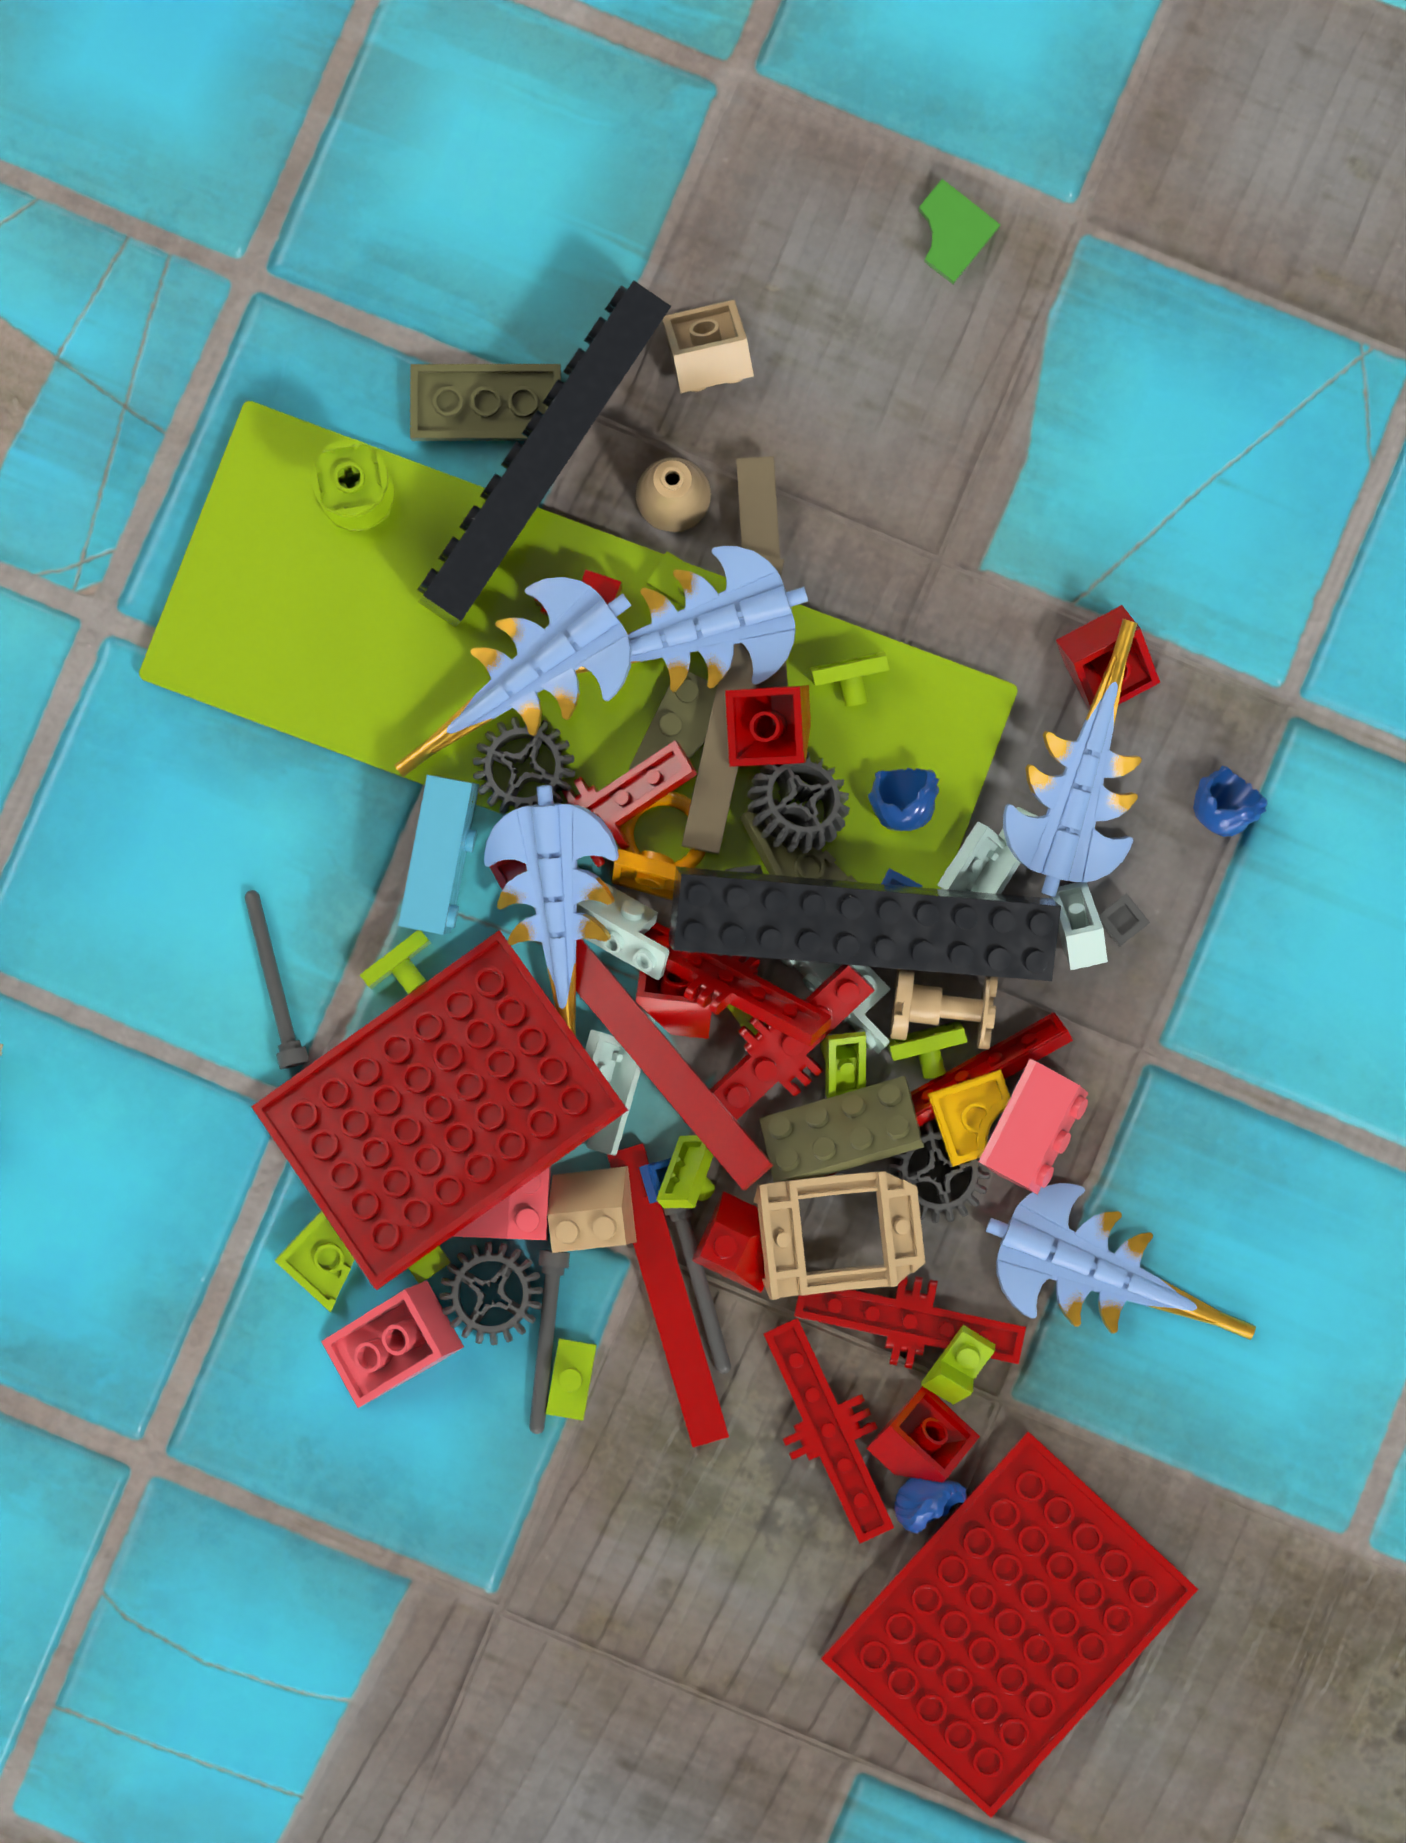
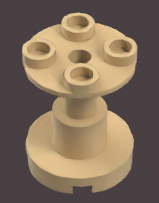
M897 969L890 1029L892 1039L906 1040L909 1022L938 1025L939 1018L979 1022L977 1048L989 1050L991 1029L994 1028L996 1006H993L994 997H996L998 977L985 976L981 999L942 995V987L913 984L914 970Z

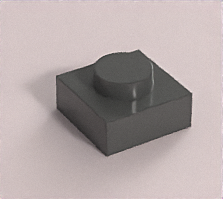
M1127 893L1099 914L1103 928L1119 947L1150 923Z

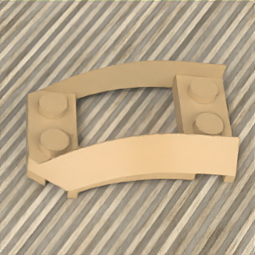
M886 1171L831 1175L757 1185L754 1203L758 1204L765 1278H762V1281L771 1300L789 1296H803L852 1289L898 1286V1283L907 1275L914 1273L925 1264L917 1186L899 1179ZM876 1191L884 1265L806 1272L798 1199Z

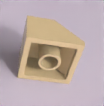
M735 300L674 313L663 318L662 321L680 393L688 391L698 392L710 386L723 383H737L745 378L754 376L747 337Z
M628 1166L552 1176L548 1207L552 1253L620 1246L637 1242Z

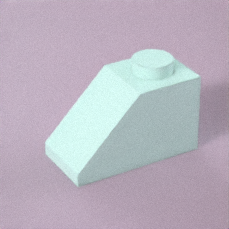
M1087 882L1059 886L1056 897L1051 896V898L1061 906L1058 930L1070 970L1108 962L1104 929Z

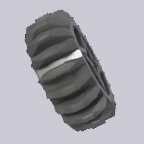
M512 717V730L507 731L505 724L499 722L497 723L501 733L499 737H496L491 731L485 733L486 738L492 744L489 747L483 743H478L477 750L486 756L485 758H473V765L484 767L483 771L475 772L473 778L475 781H487L478 788V792L480 795L487 794L490 791L493 792L487 800V804L490 807L496 805L501 800L503 802L499 812L502 815H506L510 806H514L515 810L523 806L537 805V795L526 798L517 797L518 792H521L524 785L529 782L552 785L553 801L555 803L563 802L556 791L557 789L564 791L571 789V786L562 781V778L575 777L574 770L564 768V765L573 763L575 759L570 754L561 755L562 752L570 747V744L567 740L555 744V741L561 735L557 728L549 735H546L548 722L543 720L537 735L531 736L528 733L527 726L525 725V728H520L518 718ZM520 738L531 739L524 750L519 753L513 754L500 750L510 741ZM542 743L549 748L555 758L554 775L546 772L536 762ZM530 756L532 762L529 764L531 768H534L535 773L524 772L522 777L520 776L518 779L516 775L518 770L514 768L513 763L523 764ZM494 760L511 771L506 793L494 781Z
M809 752L807 753L806 763L762 765L760 773H757L751 781L754 787H751L747 794V797L753 800L748 805L747 812L758 814L753 819L752 826L763 825L765 828L761 833V838L772 835L775 838L773 841L774 847H779L784 842L786 843L788 853L793 852L798 846L802 854L808 853L812 847L816 850L822 849L826 844L825 841L828 843L832 842L837 837V832L844 828L845 820L843 818L849 814L850 809L844 805L849 799V793L839 791L844 785V779L834 780L832 777L835 773V767L829 768L826 771L822 768L823 758H818L815 763H812ZM775 782L780 787L778 792L781 797L780 803L776 806L772 797ZM820 799L824 806L822 823H819L816 817L819 813L815 806ZM797 800L801 802L800 805L796 804Z
M929 1121L924 1124L926 1134L921 1136L923 1143L926 1142L928 1150V1163L926 1167L916 1172L907 1173L910 1157L915 1151L912 1150L892 1156L900 1159V1164H890L887 1166V1170L899 1172V1179L911 1184L928 1182L935 1187L941 1204L930 1203L918 1196L919 1207H921V1220L924 1219L927 1210L932 1211V1223H938L940 1212L944 1211L947 1222H953L954 1214L952 1209L957 1208L959 1214L965 1217L968 1215V1211L963 1205L966 1201L974 1207L980 1204L978 1199L972 1196L974 1191L981 1194L987 1193L988 1189L977 1183L978 1179H990L991 1174L989 1172H979V1165L982 1164L978 1162L979 1159H974L956 1165L958 1169L949 1171L948 1174L944 1175V1182H942L944 1192L941 1183L935 1182L936 1178L933 1180L930 1176L920 1178V1174L928 1173L929 1170L934 1168V1152L937 1161L942 1162V1166L946 1164L948 1168L952 1167L951 1162L943 1157L937 1140H943L939 1127L938 1132H933L932 1124ZM970 1170V1178L966 1189L957 1199L952 1201L950 1195L951 1178L957 1173Z
M492 1242L485 1243L486 1254L480 1255L477 1245L470 1246V1251L474 1258L469 1260L464 1253H458L457 1258L463 1266L459 1269L454 1264H448L447 1269L456 1274L454 1280L449 1278H442L441 1284L452 1286L451 1293L444 1292L440 1294L441 1300L452 1299L453 1306L445 1307L442 1310L443 1314L457 1313L458 1317L452 1320L450 1326L456 1328L464 1322L467 1325L461 1334L464 1338H467L472 1330L478 1331L475 1338L477 1344H482L485 1333H489L491 1345H497L498 1333L503 1332L506 1342H511L513 1336L509 1329L515 1327L517 1332L523 1335L526 1329L520 1321L523 1318L530 1323L536 1321V1318L527 1312L529 1307L534 1309H541L542 1303L531 1301L532 1294L543 1293L542 1287L531 1288L530 1281L540 1278L539 1272H534L530 1275L526 1274L525 1270L533 1262L531 1259H527L519 1265L516 1262L522 1253L519 1249H515L511 1257L505 1256L508 1248L506 1243H501L498 1254L493 1253ZM497 1261L503 1263L499 1272L490 1280L480 1279L469 1272L474 1266L482 1262ZM513 1270L520 1278L523 1287L521 1305L511 1299L505 1291L506 1282ZM502 1276L503 1278L498 1285L500 1287L497 1293L509 1304L507 1305L502 1301L495 1303L492 1300V1304H486L481 1311L480 1309L485 1302L486 1294L482 1291V1288L475 1285V1282L482 1286L488 1284L491 1287V1282L497 1283ZM462 1282L467 1284L477 1294L478 1302L471 1316L466 1313L461 1302L460 1289ZM492 1307H501L515 1315L501 1325L489 1326L480 1323L484 1315Z

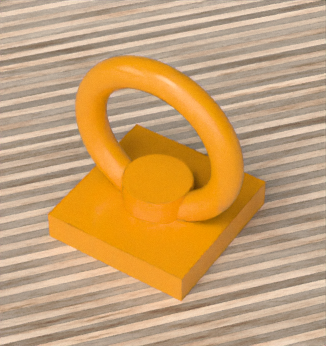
M672 791L620 826L630 847L626 850L618 849L619 858L614 861L613 884L673 901L676 867L695 868L706 852L690 849L686 856L676 862L658 852H640L634 840V829L639 817L645 811L656 806H671L681 810L688 816L692 801L690 798Z

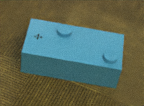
M427 775L398 926L442 935L451 933L452 928H455L459 910L457 900L466 853H473L476 842L477 830H473L471 827L480 784Z

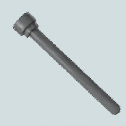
M250 890L245 894V902L281 1044L278 1045L279 1053L276 1054L279 1068L287 1069L300 1066L309 1062L305 1046H301L300 1040L295 1038L259 893L255 890Z
M663 1208L665 1216L669 1215L671 1222L676 1223L716 1370L721 1374H726L730 1371L731 1364L704 1267L692 1261L698 1248L690 1217L693 1216L691 1210L693 1208Z
M540 1250L538 1265L542 1266L541 1273L545 1274L529 1424L530 1431L534 1434L542 1433L545 1428L560 1275H564L565 1268H569V1252L552 1253V1250Z

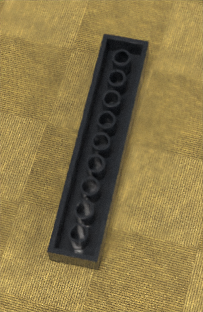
M634 280L628 289L622 285L619 287L604 309L610 313L607 320L600 316L584 339L589 344L587 350L584 351L579 347L563 372L569 376L565 383L558 379L542 402L548 406L545 413L542 414L537 410L522 432V435L527 437L523 446L518 442L514 444L501 463V466L506 468L502 477L495 473L481 493L480 497L486 500L482 507L479 508L474 505L459 526L460 529L465 531L460 540L453 536L438 559L444 562L440 570L436 571L434 568H431L417 589L423 594L418 601L421 605L454 627H457L671 308V305Z
M676 867L668 943L675 951L1052 981L1061 906L1052 898Z

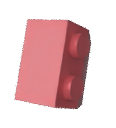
M551 1166L452 1237L548 1241Z
M428 1281L404 1289L321 1341L357 1408L362 1407L464 1348L456 1331L450 1326L451 1322L447 1315L443 1314V1308Z

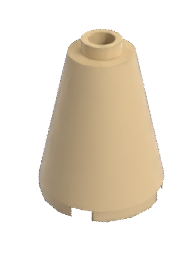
M665 458L653 463L643 472L636 488V502L642 517L654 528L670 532H683L696 526L706 515L711 499L710 485L703 471L694 463L681 458Z

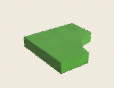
M941 179L918 209L928 221L932 233L931 248L924 262L954 285L998 231L1001 224L949 183Z

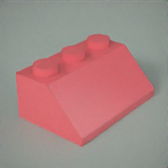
M1030 1059L978 1162L996 1175L1038 1195L1041 1187L1045 1188L1053 1176L1054 1168L1052 1165L1058 1153L1062 1154L1070 1142L1071 1133L1069 1131L1075 1119L1079 1120L1087 1108L1088 1099L1086 1097L1088 1092L1075 1082Z

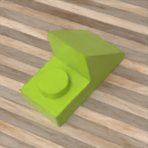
M865 1031L826 1036L820 1043V1049L825 1060L826 1097L830 1098L866 1087Z
M963 1325L922 1380L921 1386L952 1405L965 1399L973 1393L974 1379L995 1352V1344Z

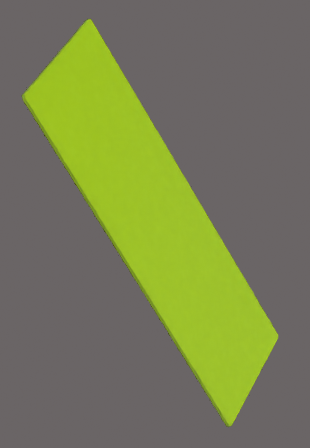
M246 401L241 408L139 670V676L148 683L403 777L394 765L430 738L491 680L486 667L471 655V649L483 647L496 649L511 659L518 655L514 641L505 631L496 627V621L506 618H524L544 629L550 624L549 616L540 613L541 607L536 605L535 598L525 593L526 587L540 580L555 577H567L581 581L585 569L621 581L622 589L620 595L623 593L632 606L618 615L617 618L628 634L652 623L650 609L640 590L648 588L656 591L647 585V581L665 554L537 507L457 627H454L418 602L423 594L417 589L431 568H434L436 571L440 570L444 562L438 559L453 536L460 540L465 531L460 529L459 526L474 505L479 508L482 507L486 500L480 497L485 488L366 444L377 451L385 462L394 486V502L390 508L389 516L370 529L351 531L340 528L325 515L320 502L313 492L310 479L311 469L318 456L323 453L322 450L329 444L338 440L352 438L253 401ZM689 564L726 587V577ZM668 598L677 611L684 609V607ZM800 604L792 606L796 631L793 647L786 660L788 686L809 685L811 727L807 753L809 752L812 763H815L818 758H823L822 768L826 771L829 768L835 767L833 779H844V785L839 791L849 793V799L844 803V805L850 808L849 814L843 818L845 826L841 831L837 832V837L832 842L828 843L825 841L826 844L821 850L823 852L827 850L835 858L836 861L834 863L848 877L851 875L857 882L881 884L890 868L922 885V888L941 889L937 884L959 851L1018 692L1016 685ZM698 651L691 652L689 672L708 680V667L704 657ZM881 651L887 655L890 670L863 676L868 700L866 703L845 706L840 681L815 686L812 682L809 667ZM663 658L632 663L625 683L610 701L603 699L601 687L592 672L577 674L580 695L577 707L569 720H565L562 717L558 701L550 692L543 689L537 693L542 709L541 722L543 720L548 722V729L545 734L549 735L557 728L561 735L555 741V744L566 740L570 744V747L562 752L561 755L570 754L574 756L575 761L564 765V768L574 770L575 777H563L562 781L571 786L576 796L580 792L574 780L579 777L584 779L588 787L595 785L600 791L629 771L633 758L670 685L669 670ZM511 708L436 752L403 778L425 786L427 775H435L480 784V787L487 781H475L473 774L477 771H483L484 767L473 765V758H485L486 756L477 750L478 743H483L489 747L492 744L486 738L485 733L491 731L496 737H499L501 735L497 727L499 722L505 724L507 731L512 730V717L518 718L520 728H525L526 724L521 715L514 708ZM520 738L510 741L500 750L513 754L519 753L524 750L531 739ZM542 743L536 762L546 772L554 775L555 758L549 748ZM704 744L689 759L697 774ZM530 756L523 764L513 763L514 768L518 770L516 774L518 779L520 776L522 777L524 772L535 773L534 768H531L529 764L532 762ZM494 760V781L506 793L511 771ZM762 765L738 767L719 855L706 852L695 868L724 871L735 867L761 865L763 874H769L740 819L742 814L748 811V805L753 801L747 797L750 788L754 787L751 781L757 773H760ZM907 768L916 770V768L933 770L936 778L939 779L937 784L939 793L935 798V810L931 820L923 827L912 831H894L883 826L875 815L868 798L873 782L876 779L875 773L881 770H906ZM697 775L673 792L683 794L692 800ZM529 782L524 785L521 792H518L517 797L526 798L537 795V786L546 784ZM775 782L772 797L773 800L777 799L780 802L781 797L778 792L780 787ZM557 789L556 793L559 794L563 800L561 804L567 803L568 801L566 800L562 790ZM490 791L484 795H480L478 792L476 805L500 814L499 810L503 801L499 800L496 805L490 807L487 804V800L493 792ZM820 799L815 806L819 813L816 817L819 823H822L824 806ZM797 800L796 804L800 805L801 802ZM510 806L506 814L513 811L515 807ZM656 806L645 811L639 817L634 829V840L640 852H658L670 857L674 862L682 859L690 851L689 848L682 847L688 816L681 810L671 806Z

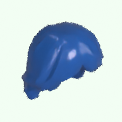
M1221 766L1218 771L1201 778L1195 794L1193 809L1200 823L1211 832L1225 837L1234 836L1244 831L1250 823L1258 821L1261 814L1266 812L1265 808L1268 803L1267 799L1257 789H1253L1252 784H1246V781L1234 774L1230 768Z
M907 768L906 770H881L875 773L876 779L873 782L868 798L875 815L883 826L894 831H912L923 827L931 820L935 810V798L939 793L937 785L939 779L936 778L933 770H922L919 768L913 770Z
M909 1478L899 1488L896 1495L894 1508L897 1520L906 1530L918 1534L926 1528V1524L950 1513V1509L954 1504L965 1502L966 1488L958 1482L945 1480L941 1483Z

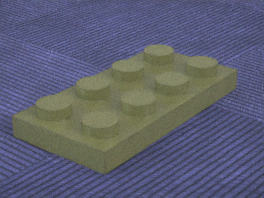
M410 364L411 441H526L527 437L522 435V432L537 410L542 414L547 410L548 406L542 402L558 379L561 380V364Z
M905 1076L759 1118L768 1159L774 1165L771 1167L773 1182L822 1177L924 1147L909 1084Z

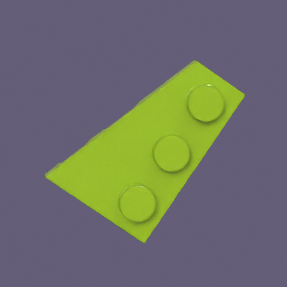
M320 1210L276 1257L275 1262L331 1313L355 1259L324 1213Z

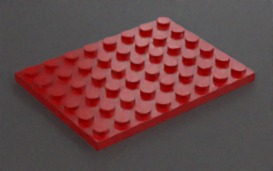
M500 930L251 1106L376 1290L628 1111L511 945L508 944Z
M1027 1431L966 1497L965 1502L955 1509L820 1659L980 1809L992 1818L1199 1589Z

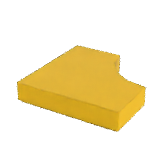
M1001 1070L928 1094L952 1167L981 1157L988 1143L987 1139L992 1123L1005 1110L1010 1100V1095Z

